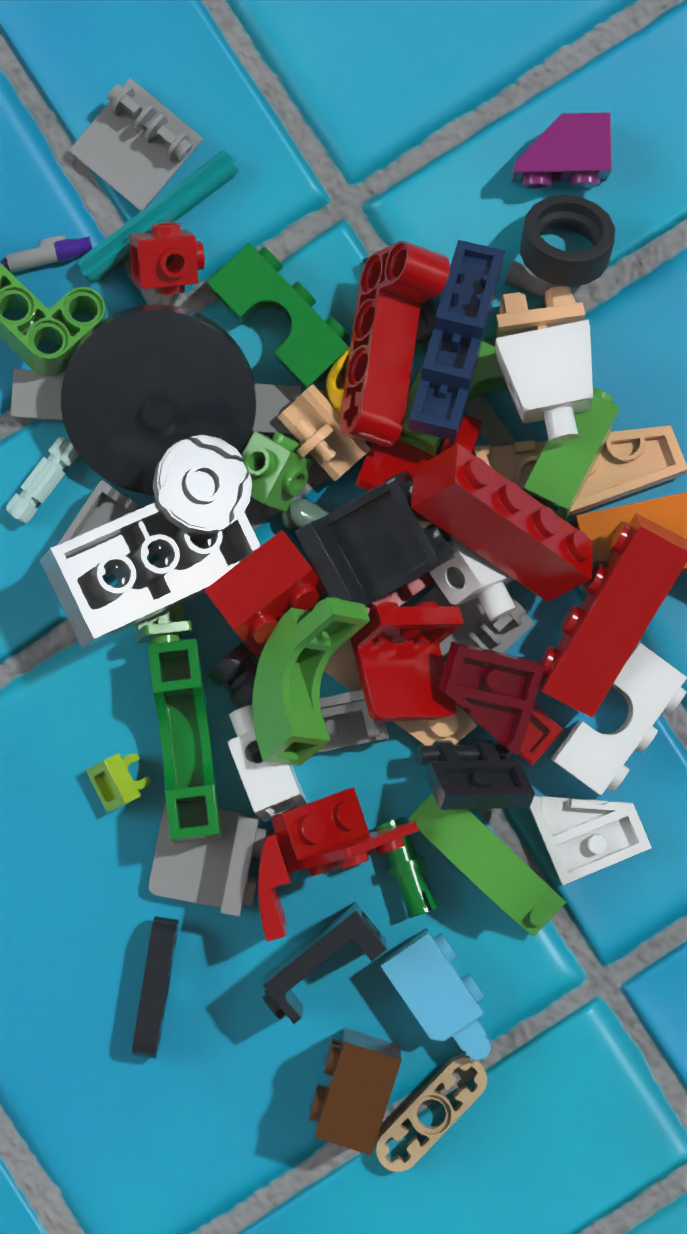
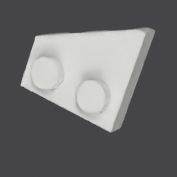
M534 796L529 809L562 886L652 848L634 804L631 802Z

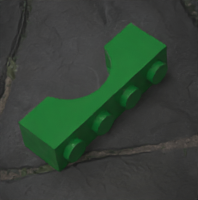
M197 639L148 644L152 688L162 746L165 799L170 840L177 844L222 838L200 649Z

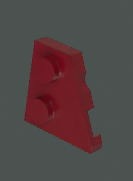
M452 641L438 688L510 752L519 754L545 666L536 660Z

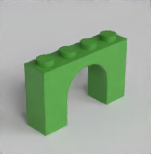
M484 341L467 403L485 392L495 390L509 391L496 360L495 347ZM421 367L408 392L403 429L398 439L428 454L437 456L445 438L408 430L409 417L421 380ZM593 387L591 409L574 414L579 436L572 441L559 444H551L548 438L523 487V491L545 507L552 509L555 514L564 520L567 519L617 421L620 406L613 403L614 399L612 396Z

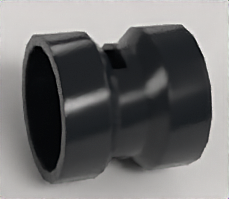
M241 643L222 659L207 676L217 686H224L230 692V701L238 709L245 707L253 699L257 665L252 661V653ZM245 668L247 671L234 682L232 679Z

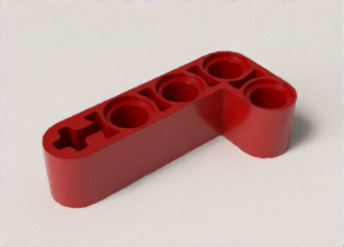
M398 241L375 252L366 261L360 278L340 413V429L343 434L385 447L392 446L398 440L405 419L421 303L439 295L445 287L450 272V262L446 255L406 241Z

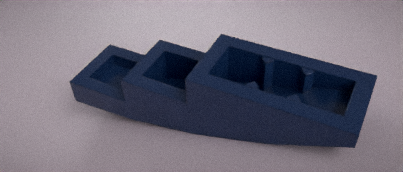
M458 240L448 280L443 289L436 312L434 330L422 366L421 380L409 417L408 430L456 441L505 257V250Z

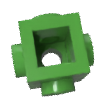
M256 431L253 433L241 454L244 459L242 462L246 466L247 472H250L252 480L251 497L284 512L289 510L295 496L305 487L308 480V472L314 462L307 457L302 458L298 454L297 450L301 447V443L278 431L275 432L273 438Z

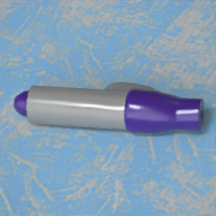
M55 236L41 240L39 247L6 254V257L0 263L8 271L14 273L55 262L72 260L88 253L93 247L90 236L79 239Z

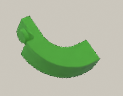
M327 597L318 602L312 611L290 608L271 632L257 666L252 699L254 731L263 761L301 766L330 742L320 707L319 696L322 675L333 653L370 621L365 604L341 600L336 597Z
M432 793L408 818L410 822L416 821L419 831L531 936L534 937L566 903L561 896L468 809L440 810Z

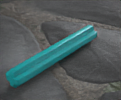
M220 151L77 261V266L81 273L91 283L99 280L131 255L129 234L152 232L153 224L175 222L237 175L239 169L234 159L226 151Z

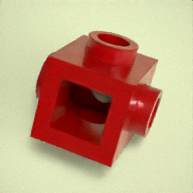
M157 223L152 225V232L129 234L132 280L139 288H156L157 294L169 295L185 292V285L199 284L198 270H203L205 266L203 245L201 241H196V236L187 229H181V223Z

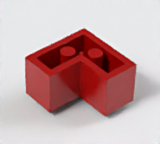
M283 530L204 590L258 660H260L271 632L290 608L309 610L317 603L319 597L327 592L319 576Z

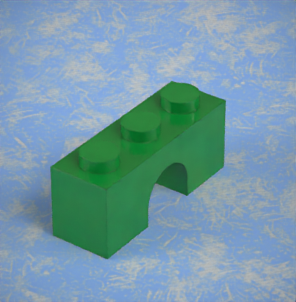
M247 243L207 281L209 290L242 324L256 311L263 308H275L285 313L292 323V329L287 340L274 351L275 359L305 390L312 384L316 386L329 373L334 362L350 348L345 343L350 336L333 317L329 316L324 321L315 312L312 306L316 303V300L303 285L296 281L291 286L278 273L283 269V266L266 247H262L257 251L250 243Z

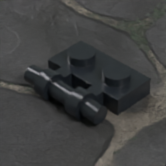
M436 740L432 745L416 747V763L418 765H429L425 777L440 810L530 808L535 792L520 761L510 760L511 752L503 745H494L491 740H475L472 745H454L450 740Z

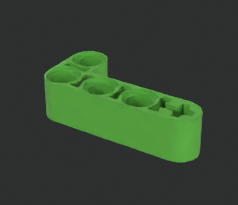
M0 263V339L33 371L44 376L58 375L67 368L74 350L84 336L105 319L104 299L92 288L79 287L69 291L48 309ZM16 308L25 312L26 316L20 320L12 321L3 317V314L9 309ZM85 310L91 312L95 318L83 323L73 319L72 314ZM51 341L58 344L61 348L55 353L46 354L39 351L36 347L42 342Z

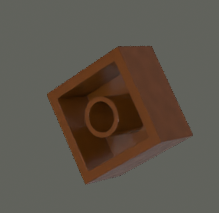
M344 1028L341 1040L332 1037L323 1073L330 1076L326 1086L317 1084L309 1109L308 1121L315 1122V1138L372 1156L402 1061L400 1045L348 1028Z

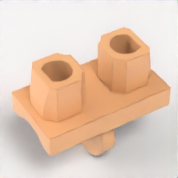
M567 286L551 287L544 291L545 308L528 310L525 294L520 292L503 294L500 297V313L496 315V338L583 321L585 319L583 302L576 303L570 287Z
M313 384L277 417L302 444L297 450L298 454L304 458L310 453L334 481H337L371 450L366 444L367 441L345 435L341 432L340 414L330 404L327 391L325 389L318 390Z

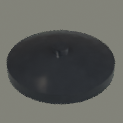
M143 305L120 311L104 319L80 341L69 360L62 382L61 412L64 426L72 445L93 471L107 481L126 490L155 495L153 490L155 468L164 453L181 440L198 435L216 437L236 448L241 455L254 427L257 395L253 373L246 356L236 341L218 324L199 313L185 308L170 305Z

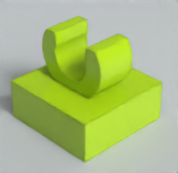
M117 753L86 770L107 813L140 797L139 790L150 784L149 776L135 781L128 771V766L140 759L138 754L133 753L122 758L120 753Z

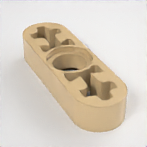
M465 1054L451 1058L380 1132L376 1141V1153L379 1162L386 1169L393 1172H403L413 1167L481 1096L487 1085V1075L482 1063L479 1060L476 1062L473 1059L470 1060L469 1056ZM460 1067L466 1071L473 1067L476 1069L473 1074L476 1084L471 1089L465 1084L462 1085L453 1094L454 1098L461 1102L456 1107H453L449 1098L435 1088L443 1083L448 1091L457 1080L454 1074L456 1068ZM426 1100H437L445 1108L444 1119L435 1126H427L417 1117L419 1106ZM409 1118L415 1130L427 1137L423 1142H420L415 1134L406 1144V1149L409 1153L407 1157L403 1158L399 1154L393 1158L388 1157L389 1145L387 1140L392 1137L394 1140L400 1141L409 1132V1128L402 1124Z

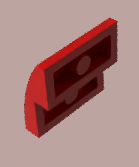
M275 830L268 833L264 842L258 874L259 909L267 942L285 937L287 934L288 924L276 887L290 883L292 878V872L289 873Z

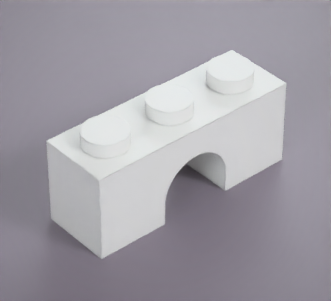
M638 643L612 685L624 696L627 703L628 713L623 725L612 733L601 734L583 721H577L550 760L595 793L602 795L606 788L614 792L629 772V768L624 764L633 751L637 750L642 753L656 736L658 730L652 725L663 710L671 714L685 696L687 691L681 686L687 677L643 644Z

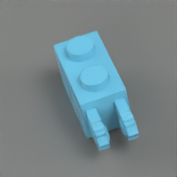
M426 928L380 960V967L430 1039L444 1042L452 1036L461 1050L466 1051L465 1055L469 1056L470 1060L473 1059L475 1062L482 1059L486 1060V1057L492 1051V1043L489 1042L488 1033L485 1032L484 1027L478 1020L484 1014L478 1002L485 998V996L469 973L461 978L451 964V961L458 956L442 933L434 938Z

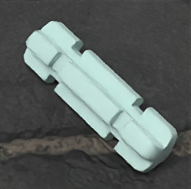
M63 437L57 438L48 450L51 453L47 459L43 457L22 484L21 488L23 491L21 494L18 495L16 493L6 505L7 512L22 523L30 521L38 510L35 507L38 502L43 504L65 475V472H63L66 466L71 467L78 458L79 454L67 439Z

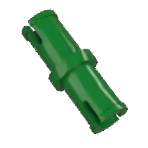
M403 816L375 827V830L378 831L405 824V818ZM407 835L402 837L405 846L386 852L391 868L387 869L390 879L395 877L408 911L407 915L409 918H412L429 910L436 909L438 906L434 901L422 869L426 865L423 856H417L411 837Z

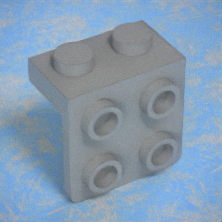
M165 804L149 880L150 892L156 896L221 908L220 913L240 917L243 905L252 907L258 878L249 876L252 858H261L267 830L258 828L260 818L255 815L219 809L222 838L174 844L170 840Z

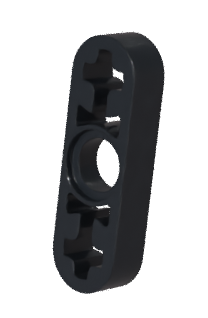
M155 916L153 920L132 1046V1055L157 1058L177 941L178 919Z

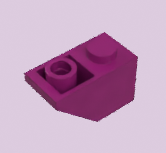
M562 113L515 161L511 172V182H523V187L527 189L549 188L552 186V181H571V187L574 188L599 186L600 180H607L612 171L611 113Z

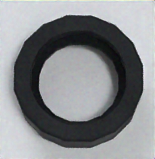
M565 194L547 197L534 204L525 217L520 255L525 266L536 277L548 283L567 287L586 285L601 277L609 265L615 240V226L610 215L598 204L583 197ZM559 229L574 231L585 236L594 247L579 252L563 251L549 245L540 235L547 231Z

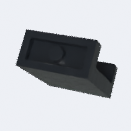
M408 470L386 479L384 483L324 517L294 531L330 598L336 597L367 606L455 558L450 549L453 547L450 534L411 508L413 477H411Z
M356 901L266 974L263 983L265 995L262 998L279 1020L287 1016L295 1024L302 1018L303 1004L292 992L291 988L352 939L355 940L371 962L387 950L385 937Z

